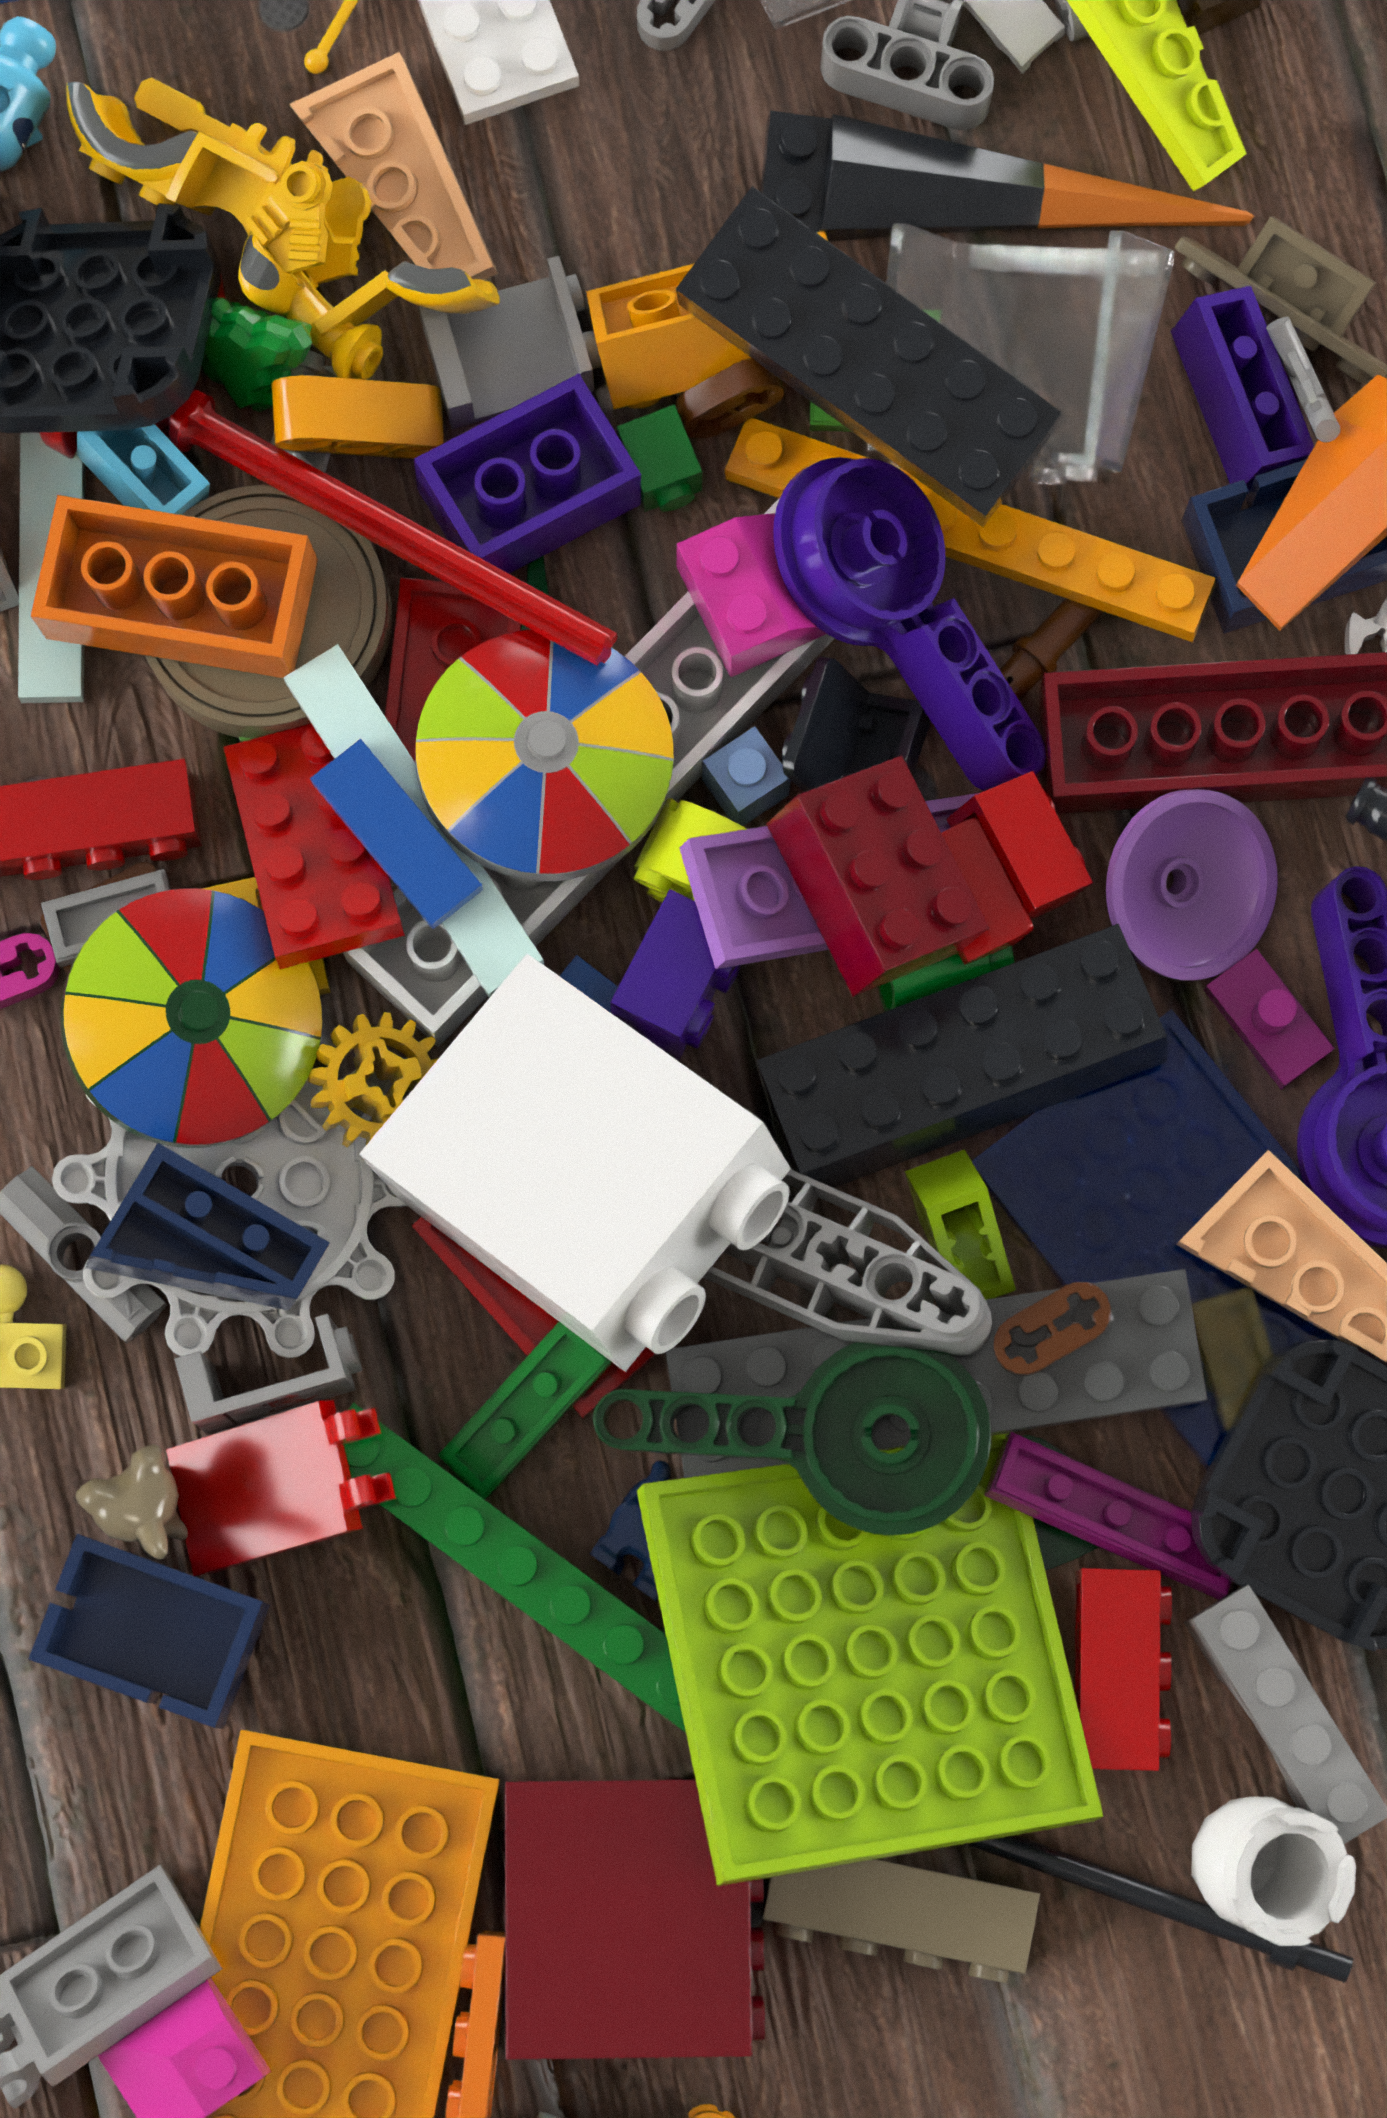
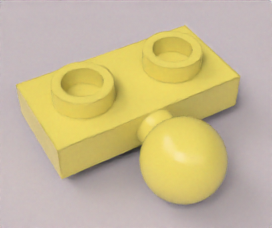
M0 1264V1388H65L67 1324L13 1322L14 1312L23 1305L27 1297V1283L24 1276L16 1268Z

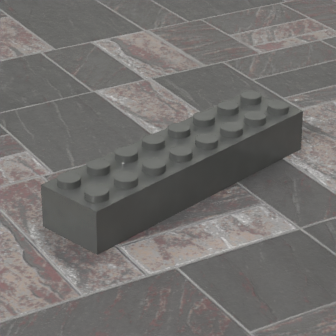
M1186 1269L1091 1283L1099 1287L1106 1294L1111 1306V1317L1105 1331L1090 1343L1043 1370L1028 1376L1014 1375L1006 1371L998 1363L993 1350L994 1336L999 1326L1008 1318L1059 1289L986 1300L992 1319L991 1332L986 1343L972 1354L961 1356L949 1355L955 1358L968 1371L979 1387L989 1413L991 1435L1204 1403L1207 1400ZM1077 1294L1072 1295L1067 1299L1070 1307L1069 1311L1053 1321L1058 1332L1074 1323H1079L1085 1331L1092 1329L1095 1326L1092 1315L1099 1309L1098 1303L1094 1299L1083 1302ZM965 1309L960 1316L964 1318L968 1314L967 1310ZM941 1311L946 1323L948 1324L953 1316ZM865 1318L839 1323L869 1327L872 1319ZM1046 1326L1028 1335H1025L1020 1327L1015 1328L1009 1332L1012 1343L1004 1350L1010 1360L1021 1356L1027 1364L1032 1363L1037 1359L1035 1347L1040 1342L1051 1337V1334ZM814 1327L672 1348L666 1352L671 1391L790 1398L802 1390L815 1370L837 1351L855 1342L840 1340ZM686 1406L675 1417L678 1438L683 1442H697L708 1432L709 1416L705 1409L700 1406ZM751 1410L741 1420L739 1427L740 1435L748 1445L755 1447L763 1446L770 1442L775 1435V1418L768 1410ZM893 1415L885 1416L878 1420L872 1430V1441L880 1451L905 1448L911 1437L908 1424L900 1417ZM681 1454L684 1478L789 1464L777 1459Z

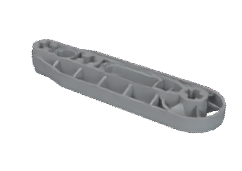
M791 1169L781 1181L800 1189V1191L791 1203L787 1202L785 1210L777 1222L780 1224L779 1227L774 1226L762 1240L769 1244L768 1247L758 1243L748 1250H740L730 1243L723 1251L725 1254L757 1267L751 1284L712 1266L703 1276L707 1280L844 1341L940 1351L961 1356L972 1354L982 1348L991 1332V1311L980 1290L895 1214ZM819 1197L858 1215L847 1228L812 1211ZM874 1222L899 1232L912 1246L904 1253L868 1236ZM926 1257L936 1266L925 1262ZM850 1259L852 1260L857 1271L846 1266ZM779 1277L814 1294L808 1309L774 1295L768 1292V1290ZM906 1281L913 1283L911 1290L904 1297L896 1300L884 1299L887 1290L897 1282ZM835 1302L872 1320L868 1327L837 1323L824 1316ZM966 1309L968 1314L963 1318L960 1315ZM941 1311L953 1316L948 1324L946 1323Z

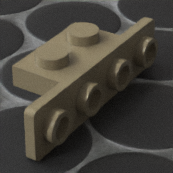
M1270 216L1238 268L1188 236L1181 237L1174 248L1186 256L1181 266L1201 280L1212 285L1216 277H1219L1236 289L1251 285L1263 318L1268 310L1281 318L1289 317L1303 346L1315 351L1321 343L1341 356L1336 366L1350 377L1365 385L1371 377L1374 378L1377 374L1387 378V364L1342 336L1374 288L1376 282L1276 217Z

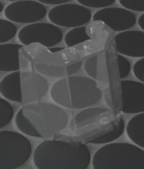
M895 223L892 227L886 284L1062 412L1058 428L1025 471L1030 472L1029 481L1048 485H1067V480L1097 482V475L1122 472L1173 267L1175 251L1129 232L1112 230L1109 234L1108 249L967 244L952 241L909 224ZM868 444L867 450L882 454ZM890 460L891 465L895 466L898 469H902L900 466H898L896 463Z

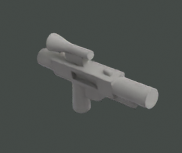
M1279 318L1266 327L1268 334L1286 369L1317 439L1321 442H1331L1339 436L1340 425L1290 318Z

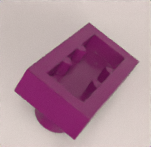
M1257 948L1206 985L1203 990L1280 1090L1308 1071L1335 1049Z

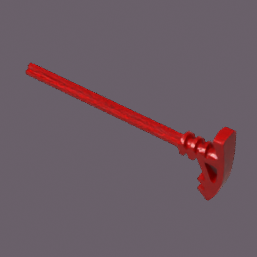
M221 275V283L217 298L223 297L226 299L224 283ZM194 390L190 398L173 415L155 423L167 438H170V441L178 450L187 452L193 445H198L596 666L600 662L605 663L611 656V647L618 637L616 632L215 413V401L207 393ZM40 432L42 441L46 446L67 458H74L77 451V432Z

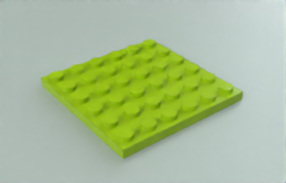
M1009 1433L991 1436L990 1454L986 1469L976 1490L968 1501L941 1523L911 1534H873L851 1527L836 1519L815 1500L798 1471L790 1464L645 1483L637 1490L717 1886L1094 1822L1103 1817L1033 1517L984 1496L1003 1440ZM904 1448L884 1450L881 1452L889 1454L897 1453Z

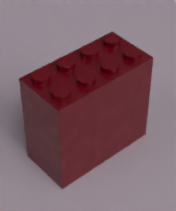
M696 1780L505 1782L506 2060L752 2057V2040H765V2001L763 1995H751V1971H764V1932L762 1927H750V1902H763V1878L717 1886Z

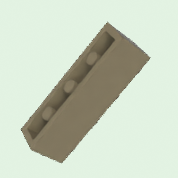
M872 1859L769 1877L762 1919L775 1922L773 1935L812 1942L814 1930L840 1935L839 1949L877 1956L879 1944L905 1949L903 1962L942 1970L944 1957L970 1962L969 1976L1007 1983L1009 1971L1026 1974L1040 1893Z

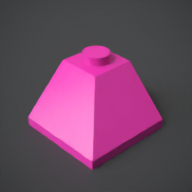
M211 1977L98 2055L101 2063L137 2118H205L271 2072Z

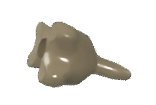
M156 1444L145 1446L133 1453L130 1465L121 1474L109 1479L93 1478L82 1485L76 1492L77 1502L92 1515L96 1525L112 1539L127 1542L137 1541L145 1555L151 1559H162L166 1556L168 1552V1537L185 1540L188 1536V1530L176 1511L179 1493L175 1478L170 1467L164 1466L163 1451Z

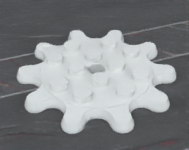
M375 1072L372 1073L366 1082L368 1087L379 1086L383 1096L392 1086L390 1080H379ZM307 1078L294 1100L279 1115L252 1134L226 1144L205 1148H182L163 1145L218 1178H221L222 1173L229 1167L242 1166L253 1173L257 1183L256 1192L251 1196L252 1198L330 1242L301 1294L289 1311L85 1268L86 1264L83 1269V1281L92 1294L101 1298L117 1297L130 1287L139 1284H151L161 1289L167 1296L170 1304V1316L166 1324L165 1339L169 1348L179 1356L199 1351L203 1354L209 1349L216 1329L222 1321L231 1316L243 1315L251 1317L259 1323L264 1331L266 1341L273 1352L281 1357L296 1358L306 1353L313 1344L315 1332L310 1317L309 1305L313 1295L319 1289L338 1285L348 1289L364 1300L382 1298L391 1290L395 1279V1271L391 1262L370 1244L367 1236V1225L371 1216L379 1209L404 1207L407 1205L393 1194L361 1157L360 1152L366 1145L365 1138L357 1137L347 1148L342 1145L346 1130L341 1125L328 1131L323 1129L322 1125L330 1115L328 1108H312L310 1104L314 1095L322 1091L323 1088L308 1082ZM354 1107L349 1108L362 1119L371 1120V1116ZM110 1120L112 1127L111 1139L105 1148L90 1155L76 1154L63 1158L54 1168L52 1175L53 1189L59 1197L71 1203H89L98 1206L106 1212L110 1221L157 1144L134 1135Z

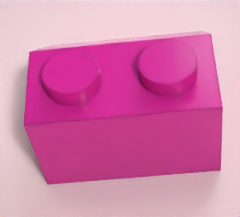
M775 513L735 517L677 543V569L730 678L826 635L799 609L782 579L773 541Z

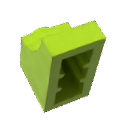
M965 1149L904 1171L919 1223L925 1232L930 1246L980 1290L985 1300L994 1299L1015 1291V1284L987 1186Z

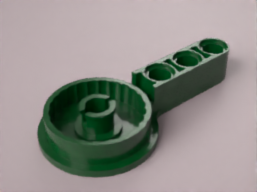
M861 1342L852 1343L830 1356L815 1370L802 1390L790 1398L621 1389L611 1391L603 1396L595 1406L593 1414L594 1430L600 1440L609 1447L627 1452L777 1459L788 1462L798 1471L811 1495L828 1513L851 1527L880 1535H904L923 1531L941 1523L958 1511L968 1501L981 1481L987 1466L991 1445V1426L985 1400L972 1376L955 1358L947 1352ZM623 1402L635 1403L641 1410L643 1417L641 1429L635 1436L629 1439H618L610 1431L608 1424L610 1412L615 1406ZM686 1406H700L705 1409L709 1416L708 1432L697 1442H683L678 1438L674 1430L675 1417ZM754 1409L768 1410L772 1413L776 1422L775 1435L770 1442L763 1446L755 1447L748 1445L740 1435L739 1427L742 1418L746 1413ZM893 1415L900 1417L908 1424L911 1437L904 1449L897 1453L889 1454L881 1452L875 1447L872 1441V1430L878 1420L885 1416Z

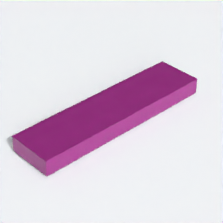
M1010 1432L1004 1438L984 1496L1150 1570H1160L1162 1575L1220 1600L1227 1595L1231 1581L1224 1578L1204 1561L1193 1540L1190 1511L1013 1432Z

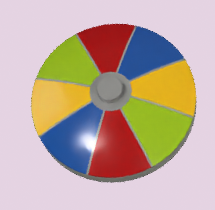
M531 629L511 632L487 640L462 655L445 671L430 692L423 707L417 729L415 766L422 798L428 812L446 838L461 852L482 866L506 876L531 881H561L586 876L611 865L630 852L644 838L660 814L670 785L674 761L671 726L665 708L652 684L630 660L611 648L609 659L605 663L600 662L596 666Z

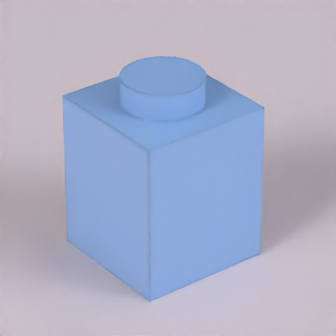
M755 726L702 761L703 782L729 819L741 826H744L789 796L791 780L783 773L782 763Z

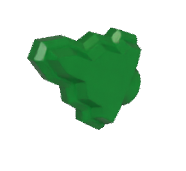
M223 297L216 298L212 303V322L202 361L204 373L210 380L223 384L240 409L252 408L254 411L262 412L273 407L272 382L279 378L292 376L291 369L304 361L312 345V338L310 336L311 324L278 315L270 316L264 310H254L251 307L242 306L239 302H229Z

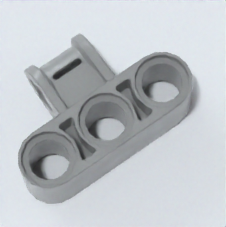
M898 0L889 26L861 17L845 16L837 18L830 23L824 32L820 69L823 79L830 87L839 92L952 129L964 131L973 129L985 120L989 113L994 85L992 68L984 59L951 47L964 2L960 0H954L951 4L940 0ZM843 48H854L863 57L855 61H844L837 57L835 52ZM899 67H911L917 70L921 76L913 80H902L895 76L892 71ZM964 85L975 89L979 95L968 100L960 99L950 90L956 86Z

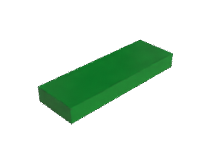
M558 1322L438 1456L483 1499L489 1498L613 1362L562 1323Z

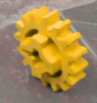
M384 1012L376 1027H371L367 1017L361 1014L353 1021V1034L341 1025L334 1028L330 1036L336 1048L321 1044L318 1048L316 1058L326 1067L312 1069L308 1076V1082L322 1086L323 1090L314 1095L310 1104L312 1108H328L330 1115L322 1125L325 1131L334 1129L338 1125H341L346 1130L342 1145L348 1148L357 1137L365 1138L367 1145L401 1105L404 1094L412 1091L439 1059L431 1060L428 1052L436 1042L433 1036L424 1038L420 1042L412 1037L416 1027V1022L410 1019L401 1030L393 1028L391 1013ZM386 1045L399 1050L408 1059H403L387 1050ZM354 1050L355 1073L347 1075L344 1079L338 1081V1071L343 1058ZM373 1072L376 1073L379 1080H390L392 1084L384 1096L379 1086L368 1087L366 1083ZM354 1107L371 1116L373 1122L362 1119L349 1108Z

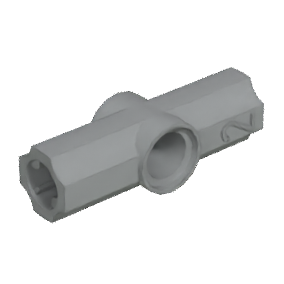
M33 1166L13 1178L0 1191V1215L126 1344L142 1334L167 1306V1303L148 1284L130 1287L123 1294L114 1298L95 1296L87 1289L83 1281V1270L72 1271L66 1268L63 1257L70 1243L78 1239H88L96 1246L102 1235L67 1201L59 1197L52 1185Z

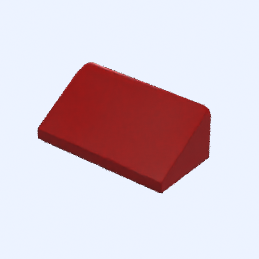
M973 817L941 832L989 926L987 931L958 952L963 964L966 965L1015 945L1033 931L1034 927L979 819Z

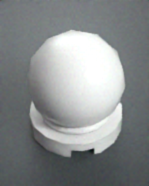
M1246 1797L1228 1801L1205 1818L1192 1844V1876L1209 1906L1220 1918L1245 1928L1247 1931L1279 1946H1304L1311 1943L1308 1939L1309 1937L1320 1933L1330 1921L1338 1923L1344 1917L1354 1894L1356 1864L1354 1858L1347 1855L1343 1840L1336 1832L1339 1829L1334 1823L1304 1809L1294 1808L1274 1797Z

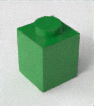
M675 404L616 426L617 436L641 473V505L644 513L658 507L662 512L679 509L692 502L695 498V493L702 491V469Z

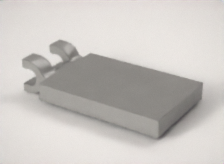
M161 1864L0 1975V2089H2L8 2103L14 2109L26 2102L35 2093L41 2076L54 2087L222 1970L173 1879ZM15 2038L18 2043V2046H16L10 2051L4 2052L7 2048L10 2047L11 2043Z

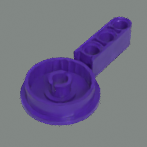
M841 457L829 458L812 464L797 473L787 484L780 496L774 517L773 541L782 579L799 609L819 629L837 640L859 646H876L885 651L894 662L964 774L975 787L986 791L1031 771H1034L1035 774L1039 773L1045 764L1046 758L1043 739L954 598L936 606L932 604L944 576L946 561L945 544L938 517L920 487L907 474L884 461L869 458L855 460Z
M1354 866L1345 869L1314 896L1311 903V916L1339 1049V1065L1335 1074L1311 1097L1304 1110L1298 1129L1297 1157L1304 1184L1366 1244L1387 1249V888L1376 872L1367 867ZM1341 893L1349 896L1355 902L1357 913L1345 906ZM1354 953L1361 956L1367 962L1370 974L1365 973L1356 965ZM1366 1014L1373 1016L1380 1023L1382 1035L1375 1033L1369 1027Z

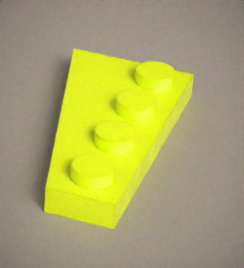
M1067 0L1193 192L1206 185L1246 155L1217 80L1207 78L1201 63L1199 51L1204 48L1195 26L1187 28L1176 0Z

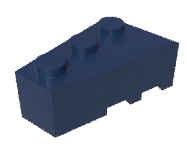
M157 1143L90 1254L85 1268L289 1311L301 1294L330 1242Z

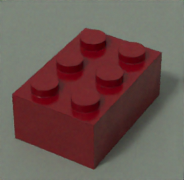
M902 756L801 793L793 798L766 824L853 997L954 956L989 929Z

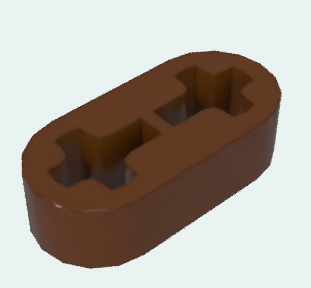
M749 358L729 366L685 391L677 398L676 407L689 438H709L722 434L778 403L785 393L780 378L754 359Z
M1074 1282L1013 1315L999 1326L994 1336L993 1350L998 1363L1006 1371L1014 1375L1028 1376L1043 1370L1090 1343L1105 1331L1110 1321L1111 1306L1108 1297L1099 1287L1089 1282ZM1077 1294L1083 1302L1094 1299L1098 1303L1099 1309L1092 1315V1320L1095 1324L1092 1329L1085 1331L1079 1323H1074L1058 1332L1053 1321L1069 1311L1070 1307L1067 1299L1070 1296ZM1044 1326L1047 1327L1051 1337L1040 1342L1035 1347L1037 1359L1034 1362L1027 1364L1021 1356L1010 1360L1006 1355L1004 1349L1008 1348L1012 1343L1009 1334L1011 1330L1020 1327L1022 1332L1028 1335Z

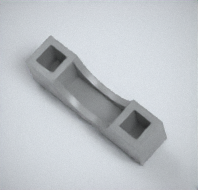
M1249 1585L1234 1590L1183 1622L1217 1678L1234 1695L1259 1731L1283 1775L1288 1793L1298 1808L1314 1813L1334 1823L1339 1829L1336 1832L1342 1838L1344 1844L1387 1818V1806Z

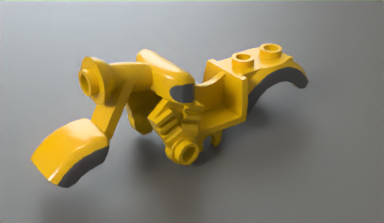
M152 77L143 80L135 94L134 99L137 108L185 132L159 144L145 145L141 141L131 124L127 107L120 99L114 96L96 94L84 83L70 82L66 84V99L70 121L82 144L79 151L93 158L88 168L120 185L123 184L126 176L143 184L139 196L157 206L159 203L170 205L178 203L209 216L213 214L216 208L232 213L244 226L248 235L243 246L238 270V280L242 292L250 301L265 310L284 316L287 319H297L311 324L310 336L312 338V345L331 359L332 368L338 378L366 380L375 373L383 356L381 328L378 325L361 323L398 296L410 303L444 313L466 314L482 311L500 303L498 291L490 281L482 279L472 280L465 271L453 267L428 269L403 261L389 273L384 270L333 307L319 293L317 287L319 284L350 275L358 276L356 261L359 260V252L357 251V245H360L362 238L363 222L368 218L371 211L369 193L362 186L361 182L350 176L331 182L328 168L322 165L323 157L321 153L315 150L310 151L307 161L291 164L290 162L295 152V140L289 136L281 137L269 152L260 144L267 131L266 126L255 123L247 131L234 123L229 127L206 115L205 109L200 102Z

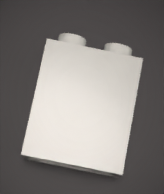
M529 954L523 957L360 1152L361 1157L400 1201L625 1372L645 1347H648L656 1354H662L676 1346L687 1335L697 1321L706 1298L705 1290L697 1283L730 1243L740 1250H748L761 1242L780 1219L789 1198V1187L781 1180L791 1168L765 1124L760 1119Z

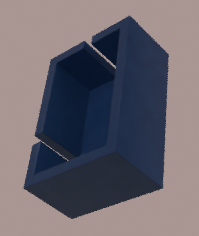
M1306 460L1257 475L1249 492L1245 481L1241 480L1190 497L1181 521L1200 572L1216 578L1215 587L1210 599L1224 634L1268 620L1236 585ZM1244 500H1246L1248 508L1240 510ZM1387 536L1309 606L1387 581Z
M76 1534L55 1588L59 1592L77 1597L72 1610L54 1603L49 1604L28 1659L145 1703L157 1704L162 1692L167 1695H163L159 1708L213 1728L224 1729L270 1605Z

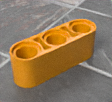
M309 375L288 376L272 382L275 446L282 450L416 458L444 443L442 392L440 387L427 384Z

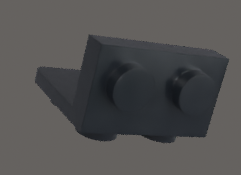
M819 657L813 672L808 675L803 684L801 694L802 706L794 730L787 736L783 745V773L801 790L807 792L902 756L913 776L931 723L917 700L870 693L835 658Z

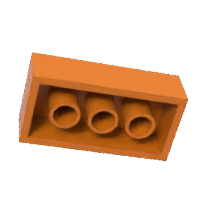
M57 495L31 618L45 638L50 640L283 678L295 671L318 558L308 535Z

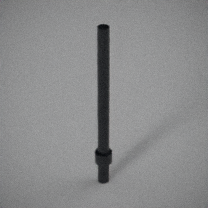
M1019 1835L969 1843V1846L1264 1953L1267 1955V1962L1293 1971L1295 1966H1299L1343 1983L1347 1981L1353 1964V1958L1314 1943H1308L1304 1946H1279L1247 1931L1245 1928L1220 1918L1205 1903Z

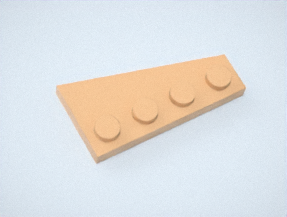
M400 52L289 104L345 177L350 176L362 183V186L369 193L371 210L416 266L428 269L453 267L465 271L472 280H485L498 274Z
M1268 1150L1176 1245L1342 1342L1358 1347L1357 1350L1387 1366V1263Z

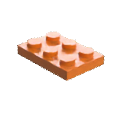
M484 1930L478 1935L477 1944H468V1946L464 1947L460 1987L471 1988L472 1997L470 2012L461 2011L460 2015H457L453 2057L465 2058L463 2080H453V2084L449 2086L445 2118H491L506 1981L505 1932Z

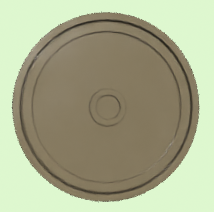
M251 485L230 489L200 501L182 514L308 535L318 558L295 670L338 644L366 688H369L378 674L388 650L392 629V603L384 572L368 539L270 485ZM145 655L158 681L177 706L202 725L217 732L237 738L254 739L311 723L289 690L284 678Z

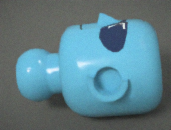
M19 16L8 20L0 30V172L15 166L27 147L43 139L38 127L50 107L51 100L48 89L36 74L39 69L48 66L54 59L56 41L53 35L44 27L30 19Z

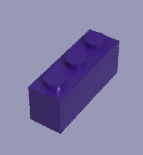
M1251 285L1195 298L1170 331L1229 483L1232 484L1244 480L1248 492L1257 475L1306 460L1314 448V443L1277 350L1266 329L1267 325Z

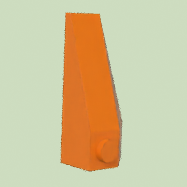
M1378 374L1334 412L1340 425L1339 436L1331 442L1317 440L1236 585L1279 631L1387 536V378Z

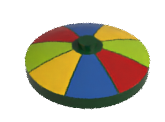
M197 888L173 889L150 894L127 904L108 917L91 934L76 956L65 982L60 1013L63 1045L69 1065L76 1080L94 1105L110 1120L138 1137L154 1143L182 1148H205L236 1141L252 1134L279 1115L294 1100L304 1086L317 1057L316 1052L320 1045L322 1031V1007L319 989L309 962L280 970L274 955L263 910L230 894Z

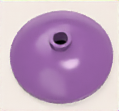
M1202 789L1178 790L1163 795L1150 802L1131 819L1113 849L1106 879V902L1111 924L1113 926L1119 923L1134 960L1156 974L1178 980H1201L1219 975L1250 953L1262 937L1270 921L1275 905L1278 884L1273 846L1258 818L1245 805L1228 795ZM1172 871L1174 882L1172 887L1167 890V876Z

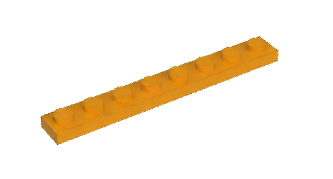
M750 418L745 421L724 471L725 478L728 481L780 498L790 480L797 473L812 464L829 458L841 457L855 460L868 457L755 418ZM900 469L920 487L934 508L944 537L946 557L1193 642L1214 590L1215 577L1004 504H1000L986 525L982 527L911 474Z

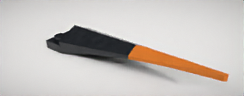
M770 110L767 119L761 193L813 231H825L828 242L921 234L1037 228L1245 226L1254 218L1251 213L1239 209L832 114L831 118Z

